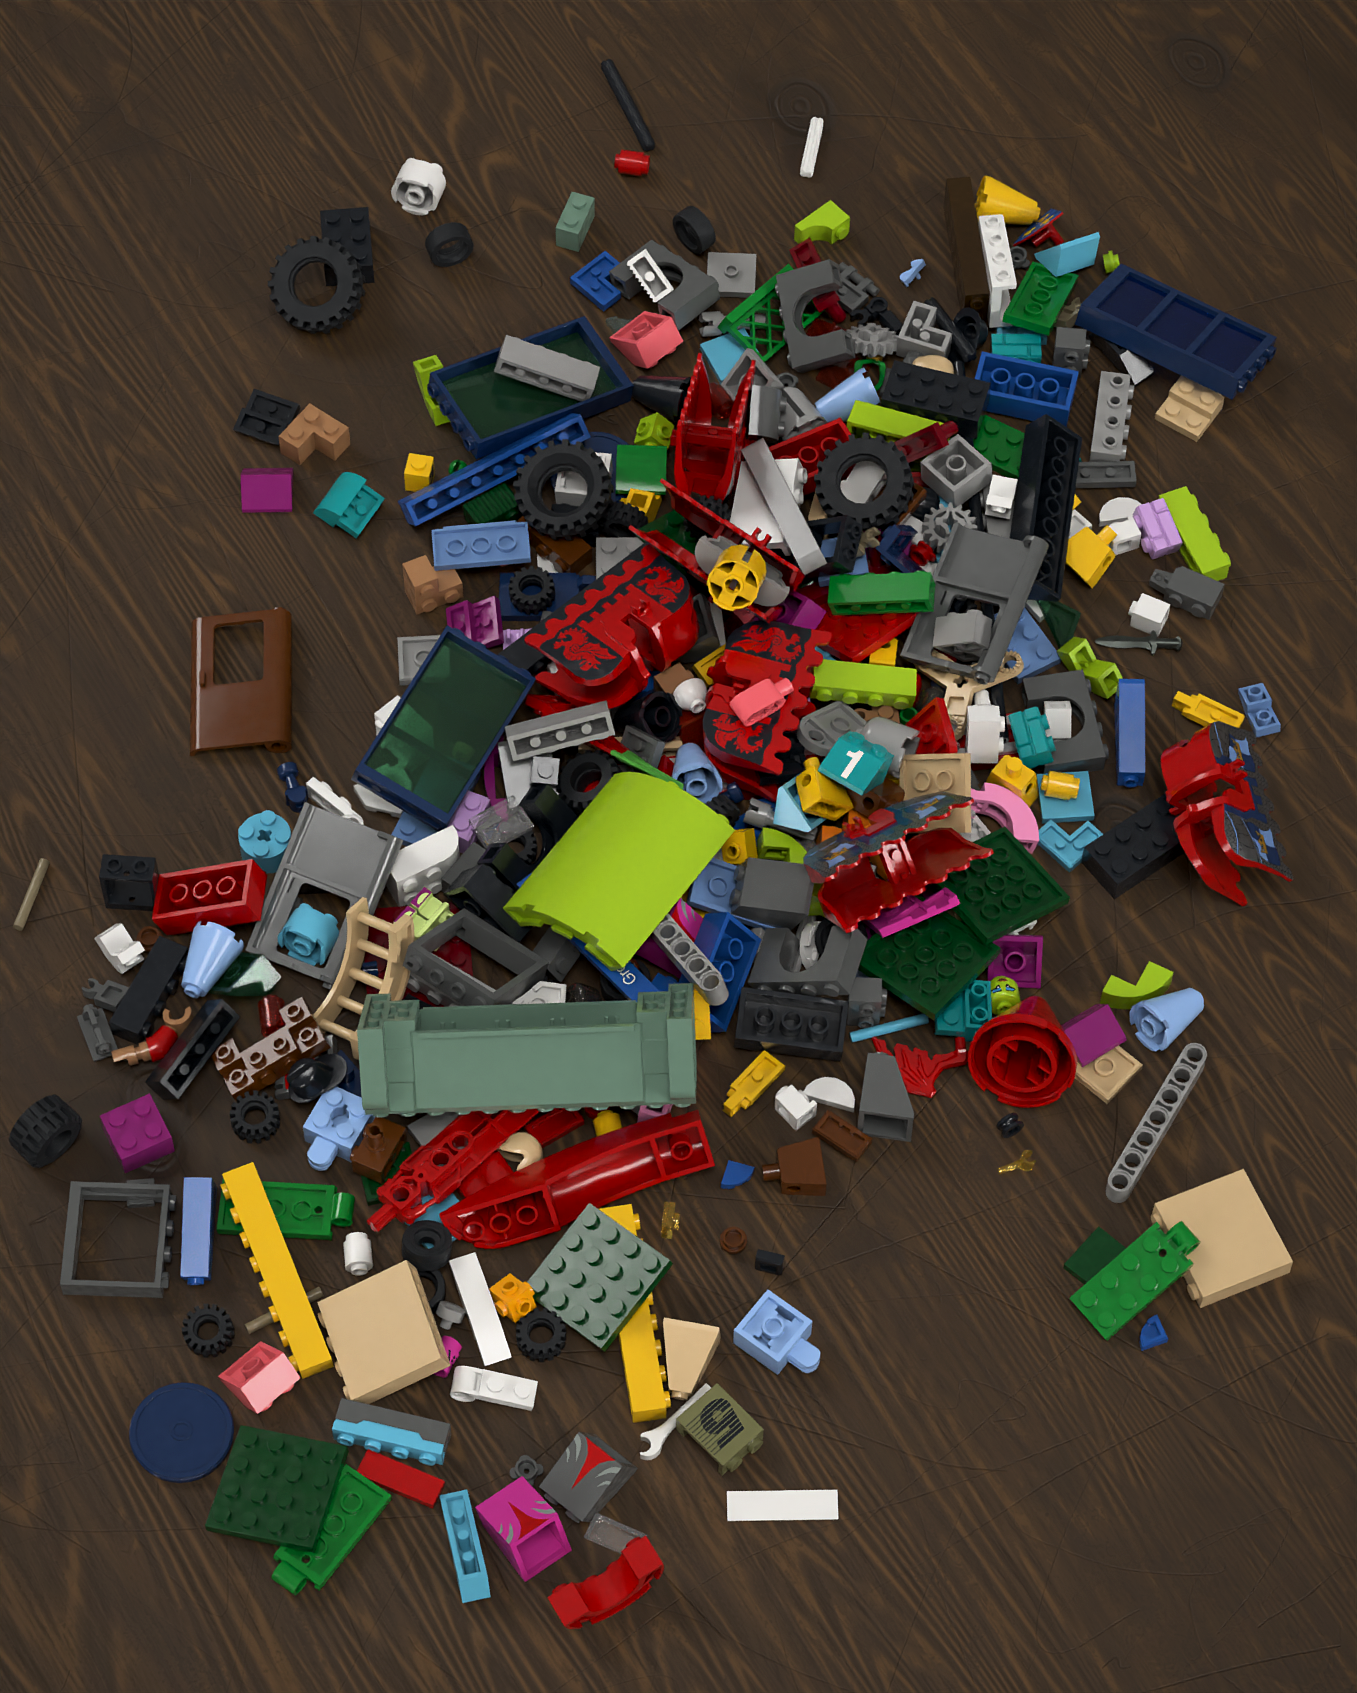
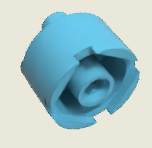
M270 810L249 817L238 829L242 860L253 859L266 873L277 872L291 838V830L288 823Z
M302 903L299 908L293 911L278 934V943L281 948L284 945L289 950L287 955L313 966L316 963L322 965L332 951L339 936V930L336 926L338 921L331 914L324 915L313 909L310 905Z

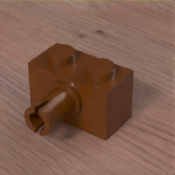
M375 1117L372 1123L366 1125L362 1135L363 1140L359 1146L356 1145L353 1148L350 1160L352 1161L353 1172L383 1184L407 1141L406 1127L382 1117Z

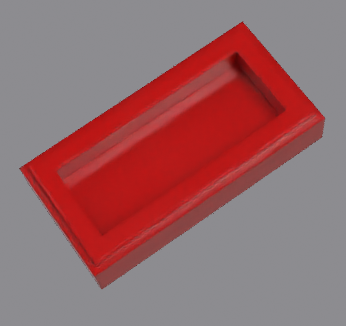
M554 1108L552 1111L525 1125L524 1131L534 1136L543 1149L584 1125V1119L578 1110L567 1111L565 1108Z

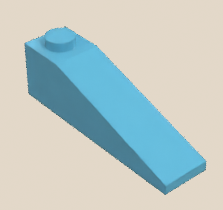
M462 1490L439 1495L462 1603L489 1598L491 1595L488 1576L468 1491Z

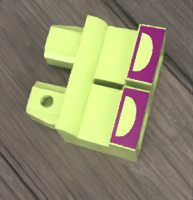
M424 886L410 902V906L408 905L394 923L404 914L413 917L414 938L417 940L454 914L450 912L449 903L439 901L433 896V892Z

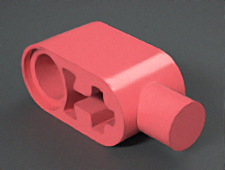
M787 678L775 684L771 679H765L739 693L731 700L729 705L744 726H751L779 710L786 701L784 696L793 692L794 689Z

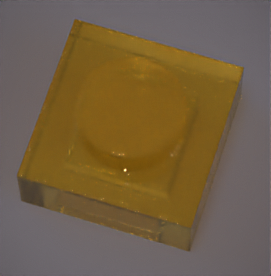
M665 1201L661 1238L672 1239L673 1229L679 1230L680 1213H676L675 1202Z

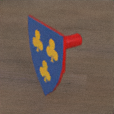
M1050 209L1037 222H1034L1014 242L1013 246L1026 241L1034 235L1036 236L1031 239V242L1035 247H1038L1049 237L1056 246L1062 244L1064 240L1052 225V222L1064 213Z

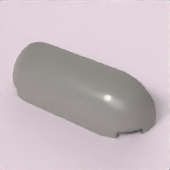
M704 535L699 539L695 547L697 563L703 571L709 574L723 550L737 544L723 536H718L715 539L707 538ZM746 551L742 560L748 563L752 553ZM765 562L766 577L757 598L753 602L762 606H775L785 600L789 594L790 587L786 586L781 579L783 574ZM733 579L729 587L734 590L738 581Z

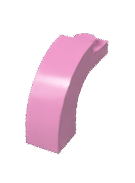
M984 782L980 791L971 788V797L974 799V803L971 804V813L984 814L995 819L1002 828L1006 827L1025 849L1032 854L1039 842V831L1034 814L1028 805L1012 791L996 784Z

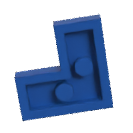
M604 251L570 277V284L604 312L621 299V292L608 282L610 280L609 271L620 264V262Z

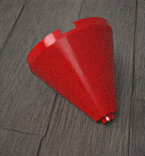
M1030 996L989 1020L977 1030L969 1047L968 1067L976 1084L983 1091L987 1088L998 1096L997 1101L1015 1107L1032 1108L1044 1106L1058 1100L1061 1097V1093L1071 1087L1077 1069V1055L1072 1042L1047 1001L1039 996Z

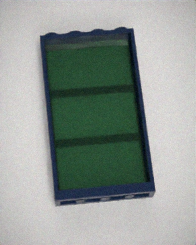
M585 316L521 339L600 367L590 399L582 402L494 372L501 347L430 373L429 384L427 385L429 395L436 399L441 413L448 417L454 432L459 433L466 450L471 451L475 459L492 454L571 413L580 414L582 419L631 401L634 385Z
M447 625L357 766L351 780L439 832L445 829L497 745V742L505 732V726L510 724L531 690L536 678L526 669L518 668L509 663V660L504 656L496 655L489 651L484 644L469 639L461 630Z

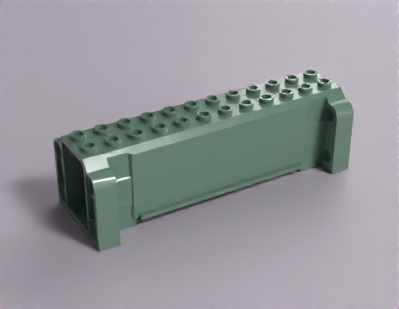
M693 983L669 984L668 991L638 992L637 1002L636 1000L423 1007V1009H420L419 1000L392 1001L391 993L367 994L357 1028L362 1107L366 1115L373 1114L374 1117H386L389 1114H400L401 1116L408 1117L414 1116L417 1113H428V1115L437 1116L444 1112H455L459 1115L471 1113V1111L493 1114L499 1110L521 1113L526 1111V1109L549 1112L554 1108L577 1111L581 1107L604 1110L609 1106L632 1109L638 1105L660 1108L668 1104H675L676 1107H688L691 1104H696L697 1060Z

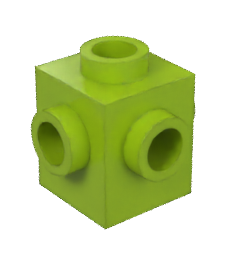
M658 412L642 418L636 430L637 434L634 444L667 446L668 450L672 430L675 425Z

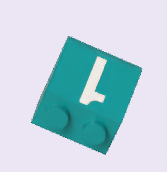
M849 731L838 738L819 766L818 771L863 796L884 782L894 755L887 752V749L882 745L873 744L865 740L862 734Z

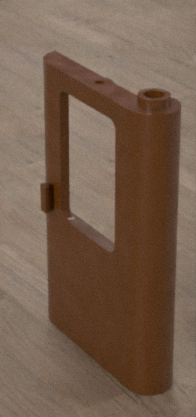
M276 607L270 610L194 619L191 624L190 756H195V753L199 751L264 744L266 749L273 753L289 751L292 748V614L285 608ZM256 622L264 623L263 678L256 681L214 684L215 629L220 626L243 625ZM279 743L280 746H274L272 744Z

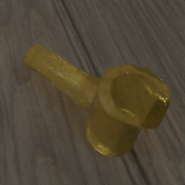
M1025 1150L1022 1152L1019 1160L997 1168L999 1175L1019 1168L1024 1171H1030L1034 1167L1036 1160L1028 1162L1025 1159L1031 1157L1033 1151Z

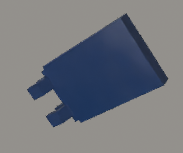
M500 573L499 600L502 621H541L543 613L541 610L539 614L534 615V612H531L530 615H527L525 611L521 613L518 611V608H514L509 594L511 576L514 577V573ZM549 573L554 582L555 600L552 601L551 607L546 606V611L554 612L594 582L596 576L582 575L580 577L576 573ZM532 585L524 588L522 593L530 596L536 595L541 592L542 588Z

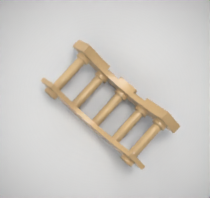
M364 897L346 912L347 942L342 965L329 994L313 1014L323 1033L327 1031L350 1041L353 1058L358 1060L357 1030L354 1032L334 1023L343 1008L361 1015L364 1004L349 999L356 980L379 989V994L391 993L392 1001L402 1000L411 972L403 966L409 944L415 941L413 917L404 914L395 923H389L369 914L367 898ZM369 926L388 933L389 949L367 941ZM365 951L388 961L384 980L360 970Z

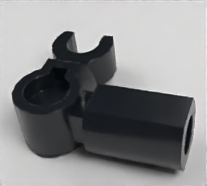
M882 297L873 298L870 304L866 305L863 310L857 309L850 314L851 322L855 319H861L857 323V328L859 324L866 326L868 322L876 320L879 321L883 328H890L889 331H895L896 335L899 336L903 323L891 310L888 311V302Z

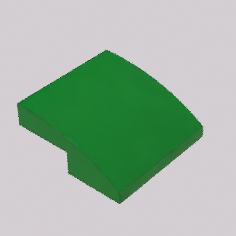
M617 445L616 494H629L632 488L653 492L655 495H666V488L660 483V480L664 479L666 481L667 446Z

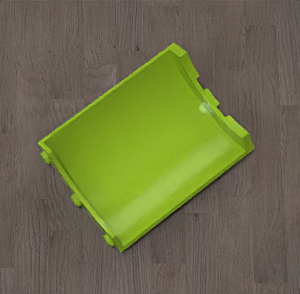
M637 772L616 773L503 909L521 927H541L543 924L551 925L552 931L570 940L575 936L586 943L585 950L600 960L611 971L624 968L735 830L729 825V820L724 815L717 814L703 802L682 790L673 781L666 782L662 779Z

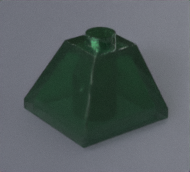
M241 952L208 993L228 996H265L276 988V983L280 980L281 975L263 954Z

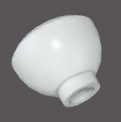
M691 678L680 683L676 687L673 696L681 709L699 713L706 707L705 697L707 688L702 679Z

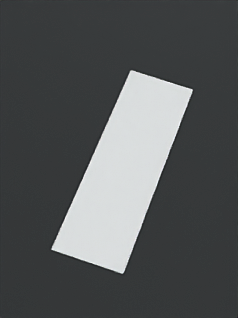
M837 1490L727 1491L728 1521L839 1519Z

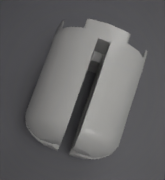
M789 386L780 389L782 397H787L786 412L780 413V422H785L784 437H779V443L828 423L802 391Z

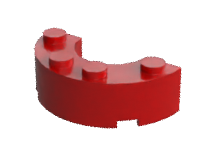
M646 1535L642 1538L636 1537L626 1544V1548L621 1551L619 1559L609 1564L606 1568L607 1570L598 1576L592 1575L581 1583L571 1582L568 1585L563 1583L552 1591V1595L547 1598L566 1628H582L581 1623L588 1620L592 1625L601 1622L625 1609L652 1588L649 1582L654 1577L656 1580L661 1577L664 1571V1564Z

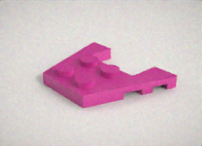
M944 887L923 902L915 896H906L903 898L904 902L894 908H884L880 910L881 915L873 920H862V922L884 938L959 905L960 902L956 894Z

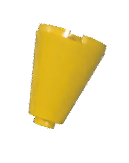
M983 176L976 194L978 197L975 208L978 221L979 216L1002 214L1005 224L1031 225L1033 221L1037 222L1041 208L1037 207L1035 200L991 176Z

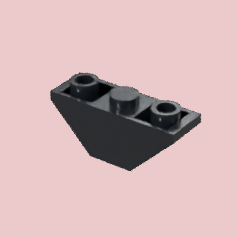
M1094 333L1089 335L1090 340L1122 374L1131 375L1130 383L1134 387L1154 375V370L1148 359Z

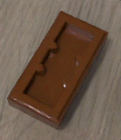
M830 1110L825 1112L812 1129V1134L855 1162L859 1160L872 1143L871 1137Z

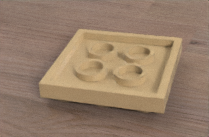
M971 753L904 755L900 766V787L905 791L903 801L936 792H948L971 797ZM971 805L963 808H954L950 810L951 814L947 818L929 821L928 827L925 830L909 833H923L937 828H952L958 833H971Z

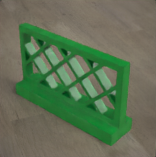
M789 264L731 311L718 325V329L723 334L728 331L745 350L747 348L754 350L764 363L787 344L783 336V331L785 330L784 321L782 320V326L771 324V315L780 316L779 310L770 309V300H780L775 290V284H777L776 275L794 270ZM812 300L808 305L816 312L814 314L803 313L802 325L804 329L825 311L824 309L819 312ZM755 313L766 314V323L755 322ZM739 326L750 327V337L743 336L737 328ZM755 328L766 329V339L755 338ZM771 330L781 331L782 341L772 340ZM756 344L767 345V354L762 357L756 350Z

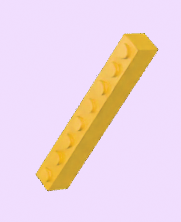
M251 1162L223 1173L222 1176L225 1183L221 1184L220 1187L225 1199L231 1198L234 1207L230 1209L235 1224L241 1223L244 1230L239 1235L244 1248L250 1247L253 1253L249 1260L254 1273L260 1272L263 1278L259 1285L264 1298L270 1296L273 1306L268 1308L274 1323L280 1321L283 1329L278 1332L284 1348L289 1346L293 1354L288 1357L296 1372H300L302 1379L334 1367L254 1163Z
M632 1204L599 1209L637 1236L636 1230H640V1220L638 1213L633 1214ZM652 1292L618 1334L633 1423L666 1418V1408L671 1407L669 1391H664L662 1382L667 1381L665 1366L659 1365L658 1356H662L660 1339L655 1340L653 1332L658 1330L656 1314H650L649 1305H653Z

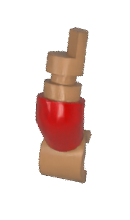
M190 1006L184 1009V1016L176 1020L172 1019L170 1010L164 1009L163 1020L165 1025H162L151 1037L146 1038L145 1042L139 1043V1047L134 1048V1045L111 1051L114 1062L127 1059L129 1066L139 1064L138 1060L141 1059L144 1062L149 1060L156 1062L163 1059L194 1018Z

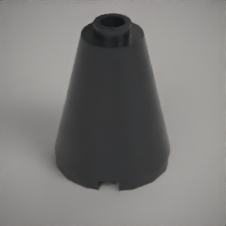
M639 376L632 382L634 385L632 396L638 402L678 424L691 377Z
M655 691L618 709L614 715V725L621 733H624L626 725H629L663 742H669L676 738L681 730L682 725H679L680 716H683L682 709L677 704L673 694Z

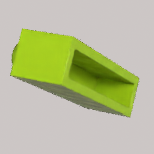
M1187 486L1159 495L1158 499L1164 498L1183 544L1179 551L1189 569L1216 581L1227 578L1228 570L1231 566L1230 558L1226 552L1223 553L1217 534L1212 533L1209 528L1208 518L1199 510L1195 495L1190 494Z
M823 659V663L820 666L811 667L810 673L815 676V684L813 687H810L809 698H815L819 701L835 700L843 701L846 704L864 703L873 707L883 705L893 706L896 709L912 708L916 698L917 669Z

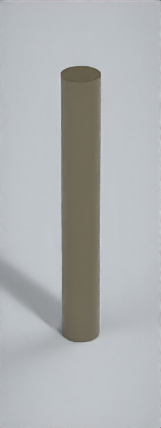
M41 858L38 862L13 925L16 930L22 931L24 929L50 863L47 859Z
M319 1286L306 1293L309 1303L324 1296ZM268 1312L244 1324L248 1333L251 1334L274 1321L271 1313Z

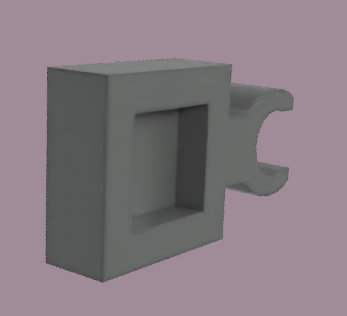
M93 978L88 979L91 989L81 988L84 997L94 999L96 1006L112 1012L116 1011L129 987L107 980L102 985Z

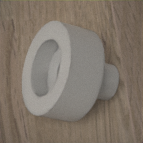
M440 1301L436 1310V1314L442 1318L440 1327L450 1330L452 1323H462L466 1313L462 1307L447 1301Z

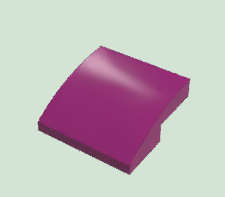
M496 596L474 604L466 600L446 608L447 625L449 627L461 630L466 637L474 642L478 641L484 644L487 648L504 643L500 600Z

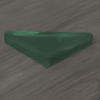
M1036 600L1060 649L1073 638L1081 612L1059 601Z

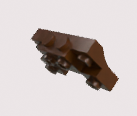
M303 997L298 998L279 1010L286 1026L244 1051H241L239 1045L231 1038L218 1046L211 1055L232 1097L236 1101L239 1095L245 1098V1092L249 1091L251 1096L253 1095V1090L259 1091L273 1084L276 1080L288 1074L296 1061L302 1058L313 1059L331 1048Z

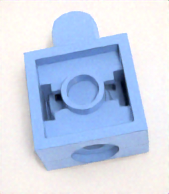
M337 1086L321 1095L303 1125L304 1139L311 1144L307 1151L308 1163L315 1170H327L336 1156L352 1163L350 1155L353 1148L361 1144L366 1125L372 1123L375 1118L373 1114H365L361 1097Z
M770 1290L763 1294L734 1329L733 1343L777 1375L788 1362L804 1373L813 1372L820 1363V1350L807 1341L812 1332V1320Z

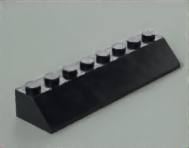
M1047 414L1027 424L1025 427L1010 539L1024 541L1026 536L1032 535L1045 540L1049 544L1028 600L1058 602L1061 600L1082 437Z

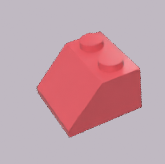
M647 311L642 312L609 337L611 343L634 366L647 369L657 365L658 360L665 355L673 353L676 347L683 342L672 317Z
M260 1341L222 1372L218 1378L246 1408L258 1414L267 1410L278 1396L290 1391L294 1383L300 1379V1376L282 1351Z

